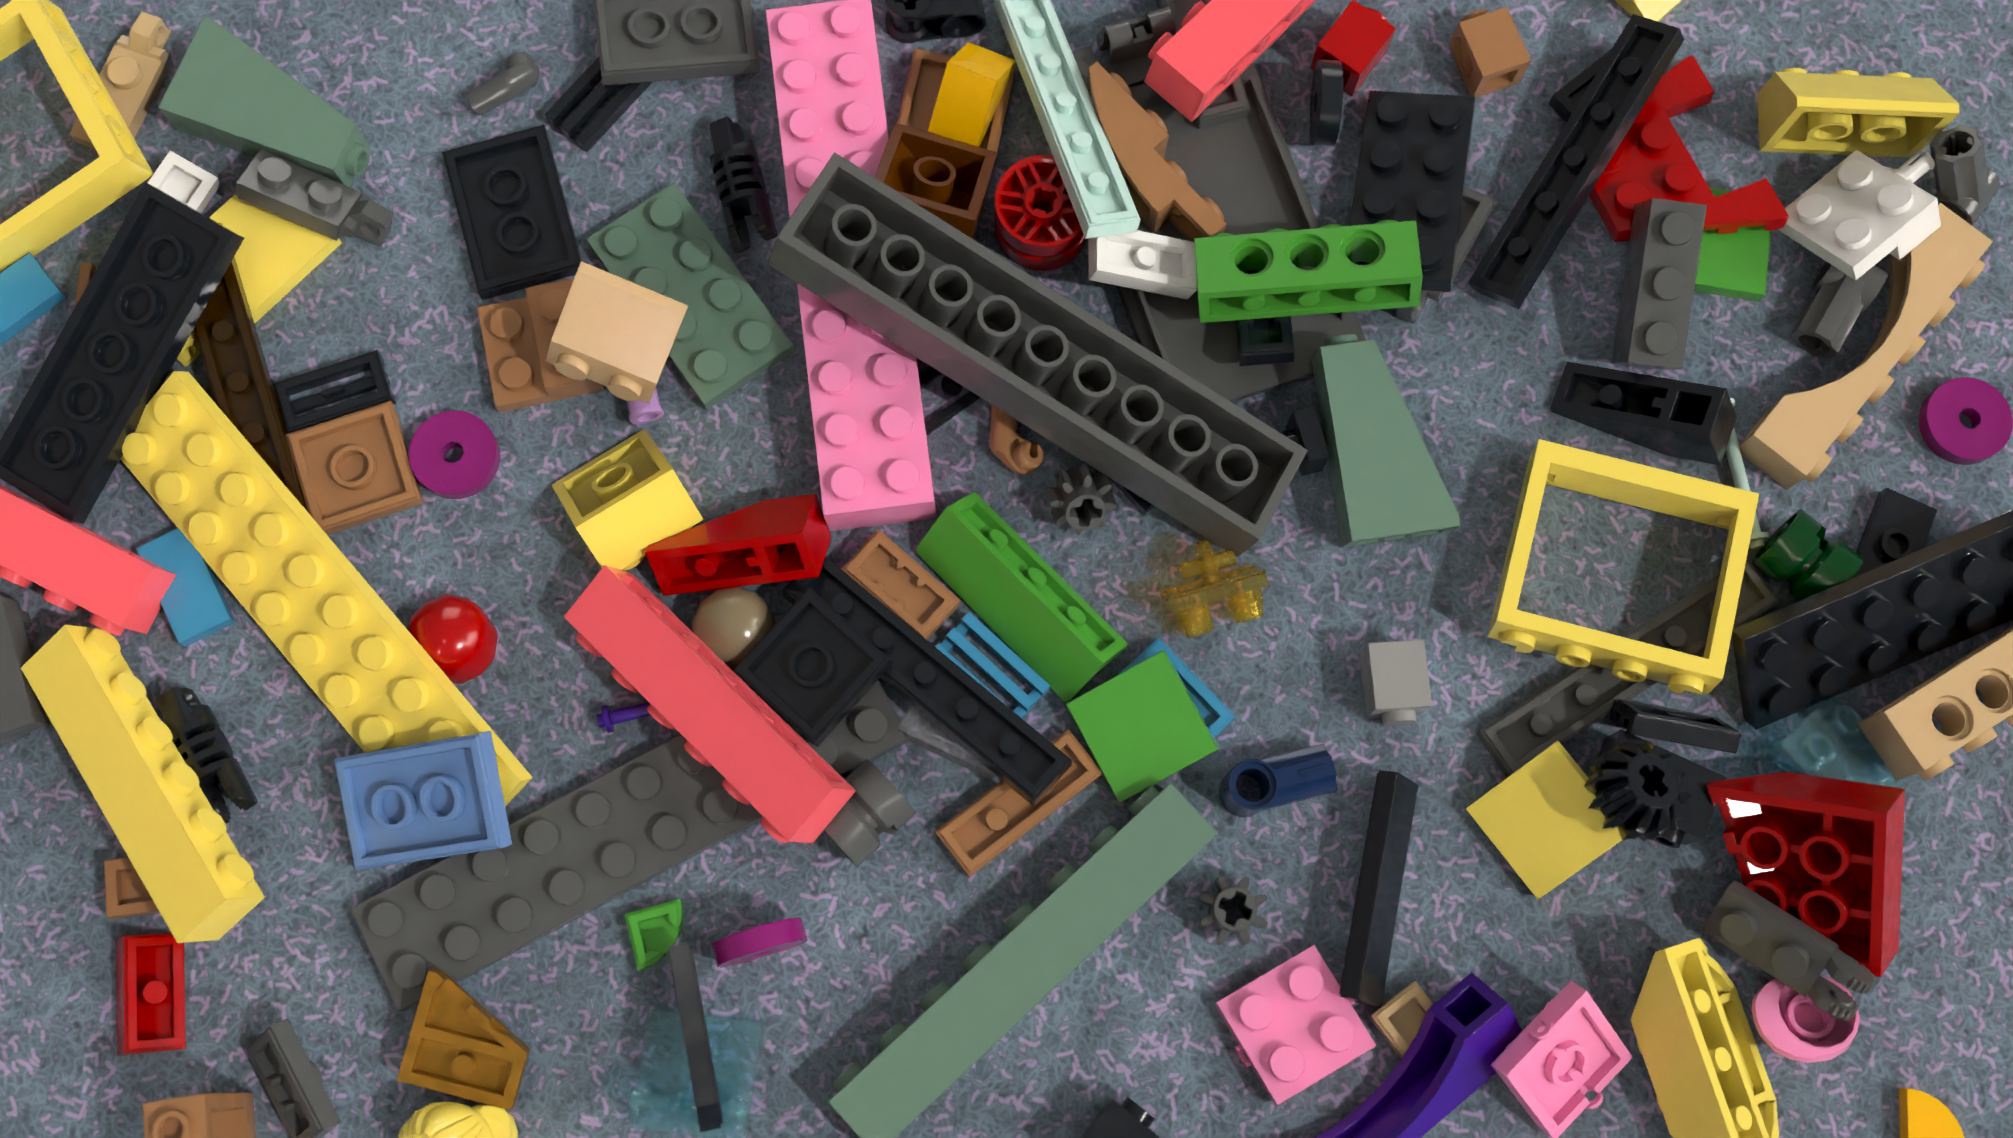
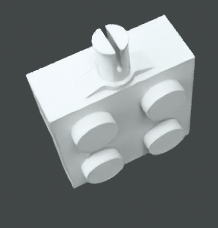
M1855 150L1785 208L1789 218L1785 226L1778 230L1856 281L1889 253L1899 260L1902 259L1941 227L1937 198L1913 184L1927 171L1934 168L1935 162L1929 153L1926 152L1924 154V150H1918L1914 156L1898 169L1884 167L1858 150Z

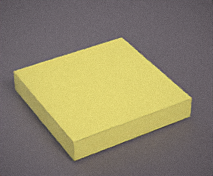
M1558 740L1466 808L1537 900L1622 841L1617 826L1603 829L1605 816L1600 810L1588 809L1593 799L1596 798L1595 795L1584 787L1589 778Z

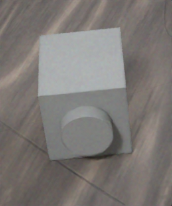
M1424 639L1368 643L1359 653L1366 718L1382 717L1383 726H1402L1416 723V715H1421L1432 706Z

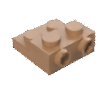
M574 278L525 288L527 297L477 307L494 403L499 413L605 390L604 385L587 378L585 380L568 378L558 372L555 365L545 362L552 336Z

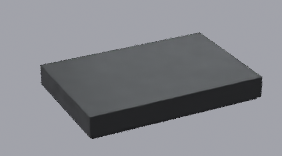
M593 0L603 85L760 73L751 0Z

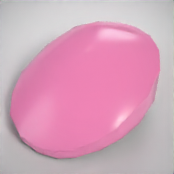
M1824 977L1828 981L1840 987L1843 992H1847L1848 995L1852 996L1847 988H1845L1833 979ZM1776 978L1762 986L1752 1001L1753 1020L1760 1037L1773 1051L1791 1060L1804 1063L1832 1060L1847 1051L1858 1031L1860 1021L1858 1010L1849 1021L1836 1019V1017L1830 1016L1828 1012H1824L1816 1007L1808 994L1804 997Z

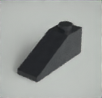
M1573 362L1566 363L1550 407L1551 412L1661 454L1715 465H1721L1737 418L1727 388Z

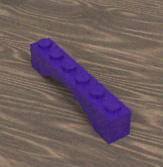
M1471 972L1428 1008L1412 1043L1381 1086L1355 1111L1331 1129L1314 1138H1421L1497 1073L1491 1064L1501 1055L1507 1045L1522 1032L1509 1003Z

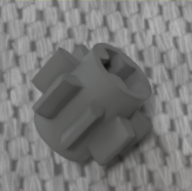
M1082 463L1080 467L1071 468L1067 471L1060 469L1058 471L1059 479L1057 486L1046 489L1049 505L1053 507L1051 512L1055 524L1060 526L1068 522L1078 535L1083 530H1091L1097 526L1100 528L1104 527L1103 520L1107 510L1117 508L1114 495L1109 491L1112 488L1109 477L1103 473L1094 476L1088 470L1086 463Z
M1220 876L1215 879V885L1219 892L1217 896L1214 897L1210 894L1202 893L1198 897V900L1203 905L1209 906L1208 916L1202 918L1198 922V926L1206 927L1212 924L1218 930L1216 935L1217 945H1221L1227 939L1228 934L1236 933L1238 942L1244 946L1250 943L1249 934L1246 930L1247 927L1250 925L1256 928L1267 926L1268 922L1264 918L1257 916V906L1261 905L1268 898L1266 895L1253 897L1247 891L1249 886V877L1247 876L1238 882L1237 887L1230 888L1226 879ZM1233 897L1241 900L1239 910L1246 914V918H1239L1229 925L1224 922L1226 912L1219 908V902L1227 903Z

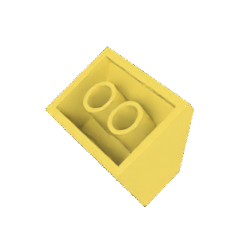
M1801 68L1784 69L1774 72L1757 94L1759 149L1763 152L1851 155L1855 150H1858L1866 156L1911 158L1918 150H1923L1939 131H1942L1960 114L1959 103L1933 78H1913L1910 74L1903 72L1890 73L1884 76L1859 75L1858 72L1852 70H1842L1832 74L1807 73L1806 70Z

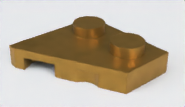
M432 967L427 972L397 1081L512 1110L516 1104L531 1048L442 969Z

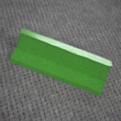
M975 491L946 507L916 547V553L1031 669L1050 685V688L1064 702L1068 703L1073 700L1093 676L1116 659L1128 645Z

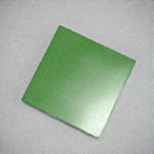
M1710 188L1716 197L1730 192L1729 190ZM1763 226L1739 227L1737 233L1716 234L1714 229L1703 230L1694 291L1759 302L1765 296L1771 230L1764 231Z
M1166 650L1155 654L1066 704L1119 803L1220 749Z

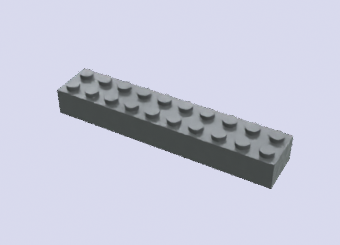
M835 152L776 238L768 263L769 266L1236 557L1260 540L1308 451Z

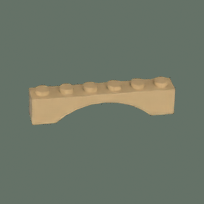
M1941 202L1938 204L1941 227L1902 259L1899 260L1893 255L1889 258L1890 291L1887 312L1878 337L1863 361L1853 371L1837 381L1810 391L1784 395L1763 414L1739 444L1741 455L1786 490L1803 478L1811 483L1823 472L1832 460V457L1825 453L1835 440L1842 444L1853 434L1864 419L1857 414L1859 409L1866 401L1873 405L1883 396L1895 380L1888 375L1894 365L1898 362L1904 366L1914 357L1925 343V340L1919 336L1927 324L1933 328L1937 326L1956 304L1949 296L1957 286L1963 290L1967 288L1985 268L1986 264L1980 260V257L1993 241Z

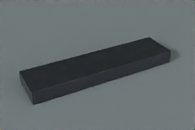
M1379 770L1376 777L1339 992L1341 994L1340 997L1362 1005L1378 1008L1382 1006L1418 791V784L1402 774Z

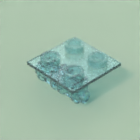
M1839 694L1822 701L1789 735L1781 736L1767 748L1774 755L1771 762L1777 765L1782 772L1901 788L1911 777L1896 781L1857 724L1862 721L1858 713Z
M648 1010L637 1086H632L628 1101V1110L633 1111L630 1128L709 1138H747L763 1023L705 1016L723 1123L721 1128L700 1132L680 1013Z

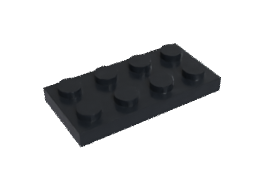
M1369 90L1349 226L1375 224L1382 220H1396L1398 222L1416 220L1423 275L1421 290L1450 292L1474 118L1475 96ZM1356 262V263H1354V264H1357V265H1367V264H1370V263H1367V262Z

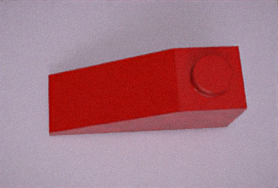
M815 493L760 501L647 546L645 553L663 596L819 577L831 541V535Z

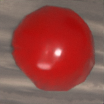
M444 594L425 602L409 619L406 629L452 683L462 684L480 676L495 658L498 640L497 630L486 613L467 597Z

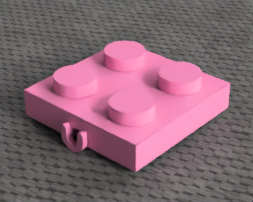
M1315 945L1215 1004L1238 1043L1235 1051L1246 1068L1252 1066L1275 1107L1376 1047L1375 1042L1352 1007L1355 1002L1340 997L1341 985L1336 981Z
M1570 980L1546 1004L1544 1009L1518 1037L1507 1045L1491 1066L1535 1124L1549 1137L1558 1138L1585 1108L1594 1109L1601 1105L1604 1098L1601 1091L1633 1056L1589 993ZM1589 1091H1592L1594 1094H1596V1097L1592 1101H1589L1585 1097L1586 1093Z

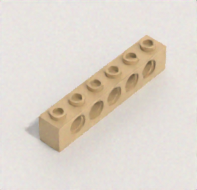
M2013 626L1857 723L1896 781L1919 773L1923 781L1928 780L1954 764L1949 755L1959 748L1963 747L1966 753L1974 751L1998 736L1993 729L1995 725L2003 720H2006L2009 725H2013ZM1976 689L1982 694L1985 705L1979 701ZM1932 715L1939 720L1942 726V733L1935 728Z

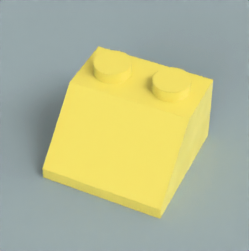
M645 429L551 484L575 528L601 568L607 565L623 571L630 570L644 559L648 545L689 530L692 526L704 520L675 471Z

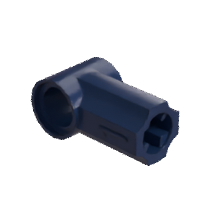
M1324 744L1261 760L1247 759L1238 763L1223 777L1219 786V799L1223 807L1232 815L1251 817L1263 810L1336 792L1337 773L1332 757L1327 752ZM1247 775L1257 781L1261 791L1258 802L1244 800L1239 795L1236 789L1238 776Z

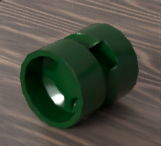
M1799 509L1764 544L1765 546L1753 558L1752 563L1775 582L1784 580L1790 582L1789 593L1800 601L1852 579L1863 564L1864 559L1840 539L1830 542L1824 539L1826 528L1804 510Z

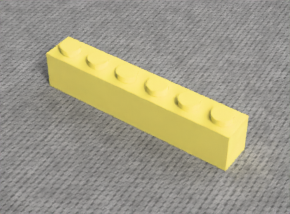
M64 625L21 667V670L176 942L188 943L219 940L265 898L254 879L253 869L240 856L226 832L224 820L213 810L201 790L197 774L185 763L172 741L173 735L171 730L160 720L149 702L144 685L134 676L120 652V644L116 638L100 628Z

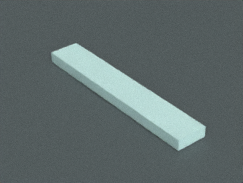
M994 0L993 5L1085 239L1137 232L1141 219L1109 141L1098 120L1093 102L1051 0Z

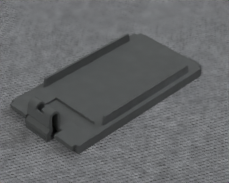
M1167 6L1145 13L1143 16L1103 26L1100 33L1097 34V45L1100 51L1109 49L1108 61L1099 64L1109 74L1114 72L1126 82L1131 91V97L1144 110L1151 109L1162 119L1169 135L1164 160L1171 159L1176 162L1184 171L1188 180L1187 184L1201 198L1206 196L1217 204L1223 213L1224 222L1227 224L1224 233L1240 235L1264 233L1271 229H1286L1290 231L1320 228L1254 62L1240 75L1250 105L1248 117L1198 129L1196 120L1193 122L1189 121L1144 82L1152 60L1148 58L1150 50L1166 32L1171 33L1173 36L1175 35L1176 25L1171 9ZM1092 46L1072 52L1086 88L1089 67L1097 62ZM1140 220L1137 230L1152 233L1145 223ZM1170 221L1154 233L1187 240ZM1302 266V267H1299V268H1300V269H1313L1314 267H1312V266ZM1116 285L1137 343L1232 403L1314 376L1311 358L1320 347L1325 346L1324 341L1328 338L1355 334L1358 341H1366L1355 312L1291 316L1294 362L1240 366L1236 320L1200 323L1198 289L1187 300Z

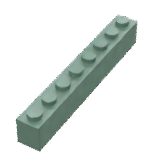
M1172 783L1161 793L1154 786H1151L1128 808L1135 816L1120 831L1112 824L1102 831L1087 846L1094 854L1078 870L1071 863H1068L1045 885L1052 893L1036 909L1029 901L1026 902L1003 924L1010 933L994 948L987 941L983 942L961 963L967 973L951 988L944 980L941 981L918 1003L925 1012L909 1027L901 1020L898 1021L875 1043L881 1050V1053L864 1068L858 1060L855 1061L831 1084L838 1093L829 1103L859 1138H896L1217 836L1218 832Z

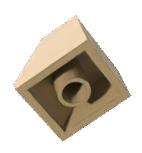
M581 261L552 336L545 362L555 365L556 370L568 378L575 380H585L587 378L607 386L609 392L620 399L632 402L639 399L649 404L688 305Z

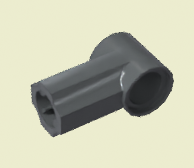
M1958 125L1948 131H1939L1930 143L1931 157L1935 162L1933 170L1937 192L1934 197L1937 198L1938 204L1941 202L1973 226L1999 190L2000 181L1998 176L1986 166L1984 145L1978 139L1977 129Z
M1826 262L1813 283V288L1816 289V292L1791 334L1798 347L1814 356H1825L1830 359L1839 352L1859 314H1862L1870 306L1887 279L1888 272L1874 265L1855 281Z

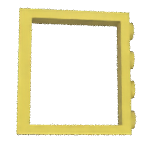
M12 0L0 8V62L35 39L100 157L0 224V273L28 253H31L33 256L37 255L154 174L62 9L49 0Z
M1539 439L1528 460L1487 637L1515 646V652L1530 653L1535 649L1554 654L1557 661L1568 666L1588 667L1592 664L1611 669L1612 675L1622 680L1642 682L1650 679L1668 684L1670 691L1680 695L1685 690L1708 695L1723 680L1759 493ZM1546 484L1729 530L1703 658L1517 610Z

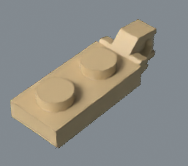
M142 11L131 27L129 37L122 35L117 41V45H114L99 74L101 81L134 139L169 70L165 66L169 54L163 47L171 30L167 28L161 18ZM77 118L69 136L76 143L95 149L80 120Z

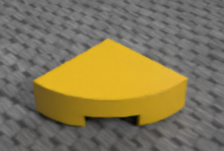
M1899 1088L1900 1138H1964L1957 1119L1942 1102L1930 1094L1919 1090Z

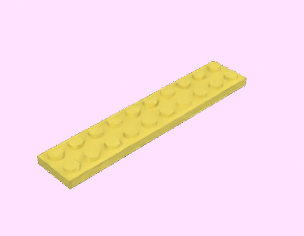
M173 371L146 405L136 431L126 436L122 446L123 455L120 458L177 528L180 529L206 563L364 752L491 731L506 807L533 777L194 377L186 371Z

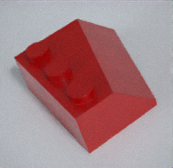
M1778 772L1709 782L1707 788L1712 804H1718L1726 830L1723 833L1728 853L1735 856L1744 886L1839 945V950L1857 960L1860 965H1865L1874 976L1881 977L1899 950L1905 789L1792 772Z

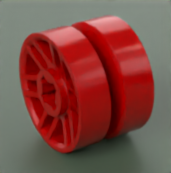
M1036 155L1024 158L1013 164L1002 175L995 191L994 231L997 242L1006 256L1022 267L1040 271L1060 268L1075 259L1083 250L1087 239H1085L1054 157L1051 155Z

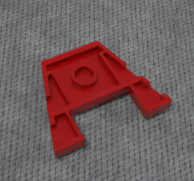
M1693 55L1684 58L1661 77L1589 194L1614 242L1630 241L1635 204L1651 198L1707 205L1703 230L1714 229L1716 234L1737 233L1739 227L1763 226L1764 231L1778 230L1785 226L1789 218L1788 213L1767 178L1717 197L1713 195L1669 119L1711 102L1714 89Z

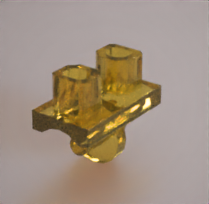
M1204 540L1195 543V560L1179 564L1183 580L1199 575L1202 576V579L1159 591L1163 606L1174 613V617L1183 635L1190 638L1215 629L1208 605L1210 602L1226 598L1231 620L1235 623L1263 617L1264 609L1261 588L1269 586L1265 569L1257 570L1254 564L1219 574L1220 569L1236 565L1234 552L1230 549L1214 554L1210 543Z

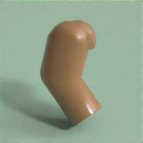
M992 405L989 439L991 452L1015 473L1029 474L1033 472L1043 461L1042 447L1037 442L1031 444L1029 440L1017 432V420Z

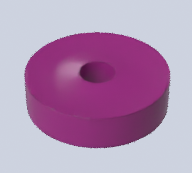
M1961 377L1943 383L1926 397L1919 412V428L1924 441L1936 455L1954 464L1972 465L1985 461L1998 453L2007 444L2013 429V417L2008 402L1995 387L1976 378ZM1960 414L1970 418L1972 428H1966L1961 424L1959 420Z
M445 411L430 417L416 430L409 447V463L415 477L431 493L446 499H463L479 493L493 480L500 463V448L493 432L479 417L464 411ZM452 448H463V455L460 460L452 463L447 462V453Z
M796 917L764 924L729 935L713 942L712 948L717 967H727L799 946L808 940L802 918Z

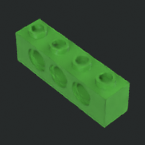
M1382 220L1375 224L1352 226L1329 224L1315 229L1290 231L1286 229H1271L1264 233L1240 235L1218 233L1210 237L1194 238L1200 323L1420 306L1423 275L1416 220L1402 222ZM1356 262H1367V263H1370V264H1367V265H1357V264H1354V263H1356ZM1302 266H1312V267H1314V268H1313V269H1300L1299 267H1302ZM1249 270L1259 271L1255 274L1244 273L1245 271Z

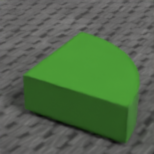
M681 899L624 914L637 970L642 971L657 964L664 958L663 955L668 951V947L676 944L684 920V907Z

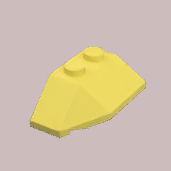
M1700 938L1656 951L1630 1021L1637 1038L1639 1051L1643 1055L1657 1096L1658 1106L1663 1113L1670 1135L1673 1138H1779L1776 1098L1736 986L1719 963L1707 954V947Z

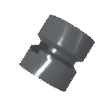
M868 759L845 778L856 792L823 830L857 868L880 847L879 835L882 832L893 835L916 814V811L905 797Z

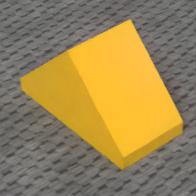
M970 42L964 45L947 62L928 132L980 147L1016 67V61Z

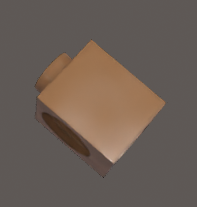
M1507 7L1489 13L1486 9H1480L1466 15L1458 23L1448 45L1470 96H1475V98L1519 84L1531 63V58Z

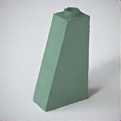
M203 17L158 107L171 124L179 131L255 157L260 149H263L351 187L355 176L359 177L365 172L370 158V145L358 126L217 22Z
M1355 334L1339 335L1326 339L1324 341L1325 346L1320 347L1311 358L1323 435L1330 454L1328 466L1342 548L1444 534L1460 527L1459 513L1375 340L1358 341Z

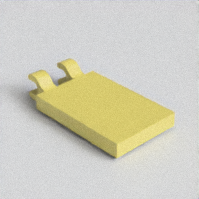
M236 195L231 197L209 217L244 237L234 257L254 324L342 244L339 238L337 241L243 201ZM194 329L177 357V360L184 367L188 366L201 354Z

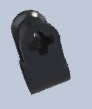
M885 0L888 9L885 16V27L888 34L894 40L901 43L912 44L942 38L970 37L982 31L986 25L982 0ZM909 21H913L912 30H908Z

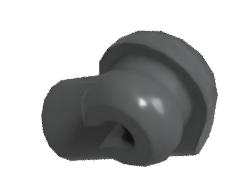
M525 52L511 54L505 61L506 71L467 92V99L478 115H483L536 85L539 78V67L534 64L530 54Z

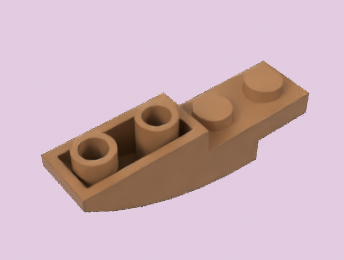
M1095 62L1089 67L1087 90L1140 219L1153 234L1170 221L1191 242H1195L1194 238L1210 237L1218 233H1224L1227 224L1224 222L1223 213L1217 204L1206 196L1201 198L1187 184V177L1176 162L1171 159L1164 160L1169 135L1162 119L1151 109L1144 110L1131 97L1128 85L1118 74L1114 72L1109 74L1098 62Z

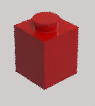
M1352 0L1317 45L1310 69L1314 71L1318 59L1341 60L1343 66V91L1352 97L1386 54L1396 28L1389 24L1386 17L1378 10L1370 7L1365 8L1355 0Z

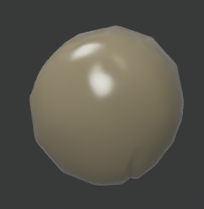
M742 586L717 589L701 600L692 619L691 631L731 670H734L775 625L768 603L756 592Z

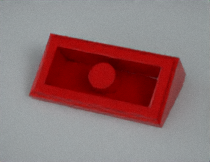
M172 933L122 936L116 940L117 1056L186 1049L184 943H177Z

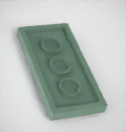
M675 182L586 239L607 272L688 305L668 357L706 410L795 352L794 345Z

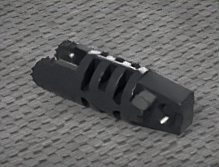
M727 116L710 123L714 154L710 155L711 168L715 174L714 180L719 199L721 200V208L732 250H734V253H741L748 250L751 244L745 216L752 215L755 227L764 240L768 241L778 237L768 195L765 192L766 187L753 141L750 138L745 140L742 127Z
M173 687L159 696L156 700L165 723L172 732V741L185 763L197 774L201 790L213 810L222 817L225 824L230 822L231 813L228 811L229 808L225 805L226 802L217 786L219 783L227 791L231 802L238 806L240 810L243 809L245 811L258 803L257 798L238 760L233 757V750L224 732L221 731L220 724L208 705H201L194 691L189 688Z

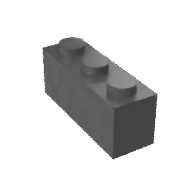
M1655 198L1635 204L1612 364L1659 370H1678L1683 368L1707 205Z

